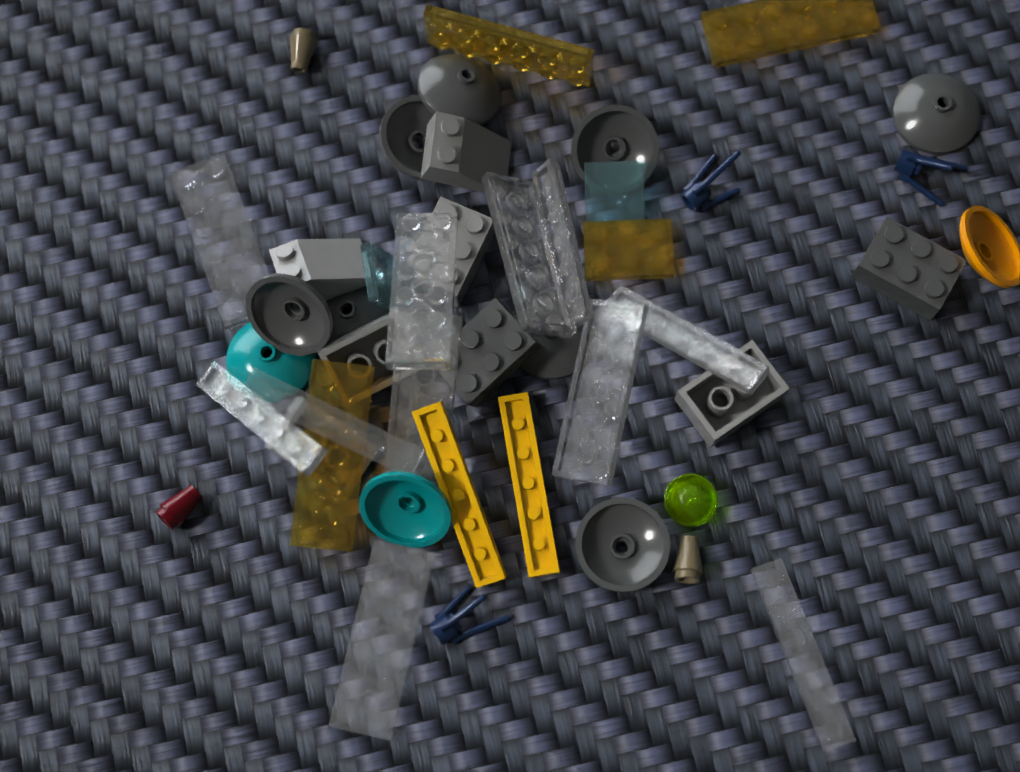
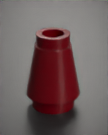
M189 485L186 489L159 504L160 509L155 513L166 526L173 530L177 526H182L203 497L193 486Z

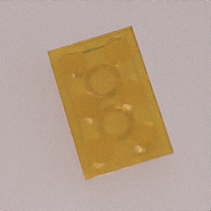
M671 218L583 222L585 281L674 278Z

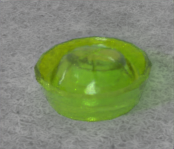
M695 473L682 474L668 484L664 494V506L668 515L675 522L687 527L700 526L708 522L715 514L718 506V495L713 484L705 477Z

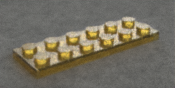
M757 0L701 12L700 15L714 68L877 34L881 29L872 0Z
M426 5L423 17L427 43H431L436 48L453 49L465 56L475 55L485 58L488 62L494 64H508L519 71L530 70L539 73L545 78L563 79L574 86H590L593 77L594 49L431 5Z
M312 359L290 546L352 552L374 366Z

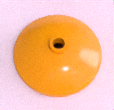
M977 205L964 211L959 224V236L967 262L980 276L993 285L1007 289L1019 285L1020 245L1010 228L996 213L986 207Z

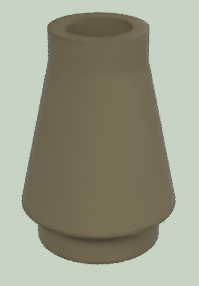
M295 28L293 34L290 35V69L292 71L307 73L309 63L318 43L314 31L306 28Z
M685 535L680 537V544L672 573L675 574L676 582L696 584L700 582V576L704 574L699 550V538L696 536Z

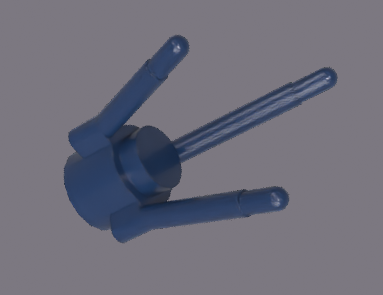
M903 149L894 169L901 173L898 179L908 183L938 206L943 207L944 202L911 178V175L918 176L922 164L948 171L953 169L967 171L968 167L922 156Z
M739 150L725 160L702 182L700 181L717 159V154H713L691 182L682 189L683 192L680 196L690 210L695 212L700 208L702 212H705L711 206L740 192V188L737 187L709 200V196L712 193L708 185L741 155Z
M468 584L441 612L435 615L436 619L429 625L442 645L448 641H451L454 645L463 638L509 621L511 616L505 615L458 632L462 628L458 620L486 600V595L482 594L456 614H453L451 611L472 590V585Z

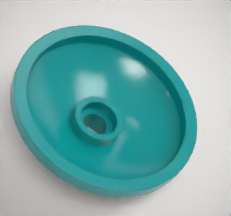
M249 322L235 334L230 342L226 357L227 371L234 386L246 397L261 403H279L293 398L308 385L316 367V352L304 356L281 352L275 349L272 344L266 343ZM272 350L270 357H263L264 351Z
M394 471L377 475L364 486L359 498V511L365 524L377 536L394 545L408 548L432 545L445 536L451 524L452 510L445 494L431 481L413 473Z

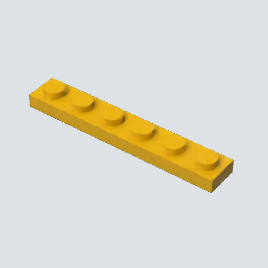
M528 392L498 397L528 577L531 579L560 574Z
M443 400L412 411L439 489L445 494L452 510L451 521L476 588L505 579L507 577L506 571Z

